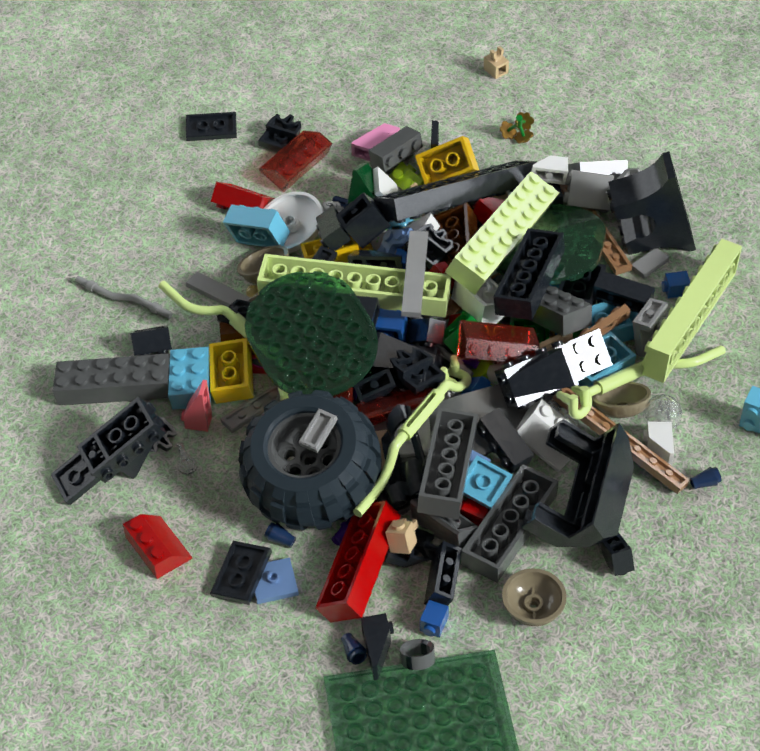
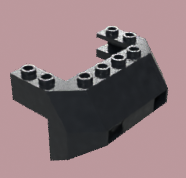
M562 419L549 429L545 444L578 463L565 514L562 515L539 502L535 505L534 511L526 510L522 528L555 547H591L618 535L634 470L630 441L620 423L595 438Z

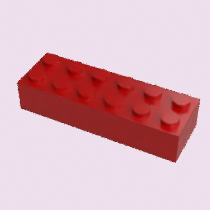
M387 501L372 503L362 517L353 515L350 519L315 607L330 623L362 618L389 548L385 532L392 521L399 520L401 516Z

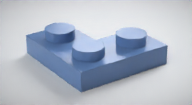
M410 227L387 230L377 251L395 254L396 249L402 248L409 240L410 231L414 230Z

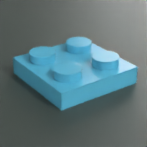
M477 455L468 469L464 496L491 510L510 482L512 474Z

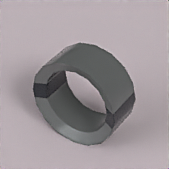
M413 639L403 643L400 647L401 664L404 668L423 670L435 663L434 644L431 641ZM417 654H423L422 656H417V657H414V656H413V655H417Z

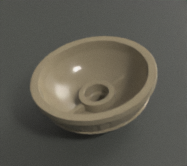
M281 245L261 248L243 258L237 266V272L247 282L257 284L264 254L288 256L289 252L286 247Z
M629 382L602 395L596 394L592 396V401L596 405L597 410L607 417L627 418L638 415L647 408L648 401L651 398V390L643 384Z
M524 569L510 576L505 582L502 591V601L507 612L519 623L527 626H543L556 619L564 610L566 590L562 582L552 573L542 569Z

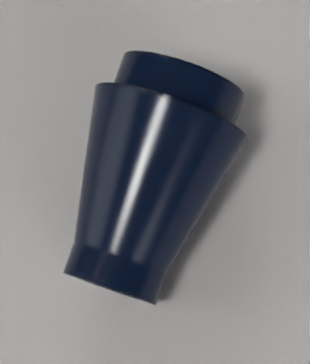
M708 467L690 478V484L694 490L717 486L718 483L722 482L717 467Z
M271 522L264 534L268 541L289 548L296 541V537L279 523Z
M352 633L344 634L341 637V642L343 643L347 660L354 665L364 662L367 658L366 648Z

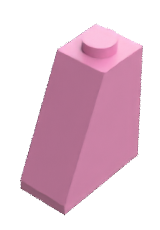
M384 123L351 143L352 156L370 161L368 150L398 132L400 128Z

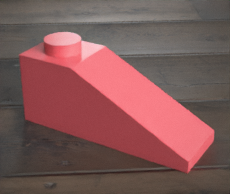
M207 380L201 382L188 401L186 410L183 409L181 420L184 421L185 429L208 432L212 420V410Z

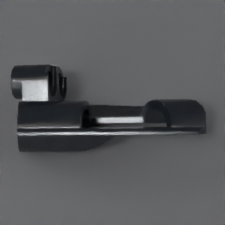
M398 404L392 409L387 418V431L381 438L385 460L389 446L395 438L394 435L397 428L405 423L412 414L411 407L408 405ZM418 431L411 438L416 459L402 463L398 451L396 463L389 479L390 485L384 488L373 503L387 501L396 511L408 507L411 499L419 498L426 459Z

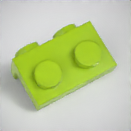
M401 162L389 175L402 190L410 188V185L415 182L418 186L424 185L421 173L417 175L415 173L417 170L410 164L406 166Z

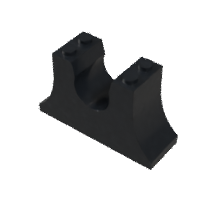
M670 151L662 153L659 159L648 168L636 174L608 182L610 189L607 190L609 200H612L609 203L612 213L616 214L617 220H621V225L618 226L620 235L624 236L621 242L623 249L627 248L629 255L657 248H679L686 251L696 250Z

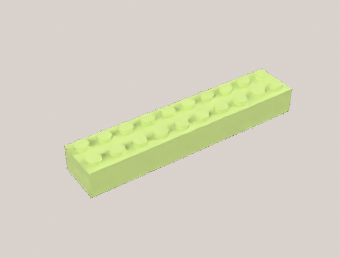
M530 172L454 257L445 273L476 295L523 239L527 229L532 228L546 212L559 192L553 186L543 181L538 175Z
M721 239L718 245L715 244L713 246L711 255L708 254L704 265L699 266L697 275H693L690 285L685 287L682 297L679 296L675 307H671L667 319L664 318L662 320L660 329L656 330L653 334L652 341L647 342L644 349L646 355L641 364L644 366L642 375L662 383L665 382L736 274L742 250L741 245Z
M264 254L257 279L258 296L262 297V295H265L268 287L376 297L379 300L380 308L402 311L406 269ZM425 272L421 315L446 317L451 292V276L443 273Z

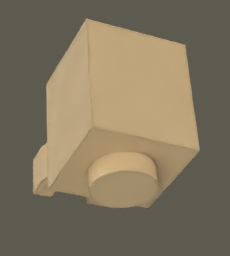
M501 46L497 47V51L490 50V54L484 57V70L495 79L507 74L509 71V60L503 56L504 49Z
M402 518V520L392 521L385 532L391 553H411L417 543L415 530L419 526L417 519L407 521L406 518Z

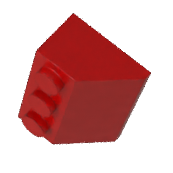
M216 181L210 202L216 203V207L225 210L226 207L230 208L231 205H244L246 207L264 209L275 198L231 183Z
M139 514L123 523L126 539L156 579L192 559L190 553L161 516Z

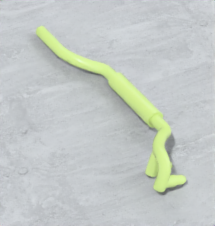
M166 281L159 283L158 287L185 311L198 315H224L230 320V325L244 338H247L269 361H274L280 367L278 376L280 401L289 398V393L298 391L296 388L290 392L288 391L287 380L290 367L287 360L280 354V350L274 346L256 345L255 339L251 335L253 325L241 314H236L232 309L223 305L200 306L190 303Z
M720 345L698 356L679 359L673 369L690 368L704 364L725 354V348ZM642 361L595 381L590 387L572 386L571 390L577 395L558 391L556 397L568 405L569 415L573 419H582L591 409L592 396L596 394L602 395L644 376L642 375L644 366L641 365ZM578 396H580V404H581V407H580L579 409H578Z
M456 355L450 357L449 370L446 367H441L440 369L446 373L445 380L438 383L440 385L437 389H433L397 431L398 435L389 446L385 464L374 488L353 510L356 516L362 517L384 490L394 469L400 447L405 441H409L443 401L444 394L448 390L460 392L470 386L472 382L471 376L468 372L460 369ZM449 375L461 379V381L457 382L455 379L450 378Z

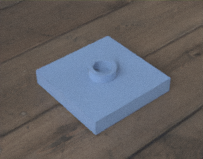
M290 557L267 562L255 591L257 604L299 596Z

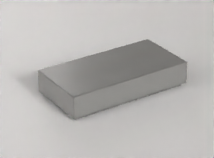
M658 248L653 249L632 264V271L644 279L669 261V256Z
M318 409L299 440V445L318 453L338 420L337 416Z

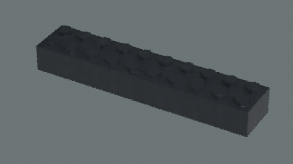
M515 160L374 197L373 199L388 222L403 223L406 221V218L417 219L420 218L421 214L426 215L430 212L435 214V210L446 211L450 209V206L457 207L465 202L475 203L479 198L485 199L492 197L494 194L496 196L504 195L508 190L513 192L532 171L533 164L537 163V161Z

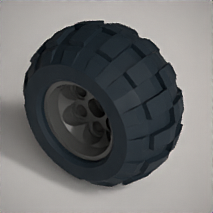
M315 390L312 394H303L302 391L292 392L288 394L289 398L280 402L273 400L263 407L264 413L261 416H256V418L253 417L246 428L247 437H245V441L241 440L239 449L240 481L252 505L258 508L261 514L275 523H284L290 529L301 531L315 526L317 530L331 528V523L341 518L346 521L355 515L353 510L374 488L375 481L379 478L382 467L380 443L368 417L359 412L358 408L344 397L333 398L329 392ZM322 409L336 415L338 420L322 445H328V447L320 449L316 453L300 446L299 440L317 410Z

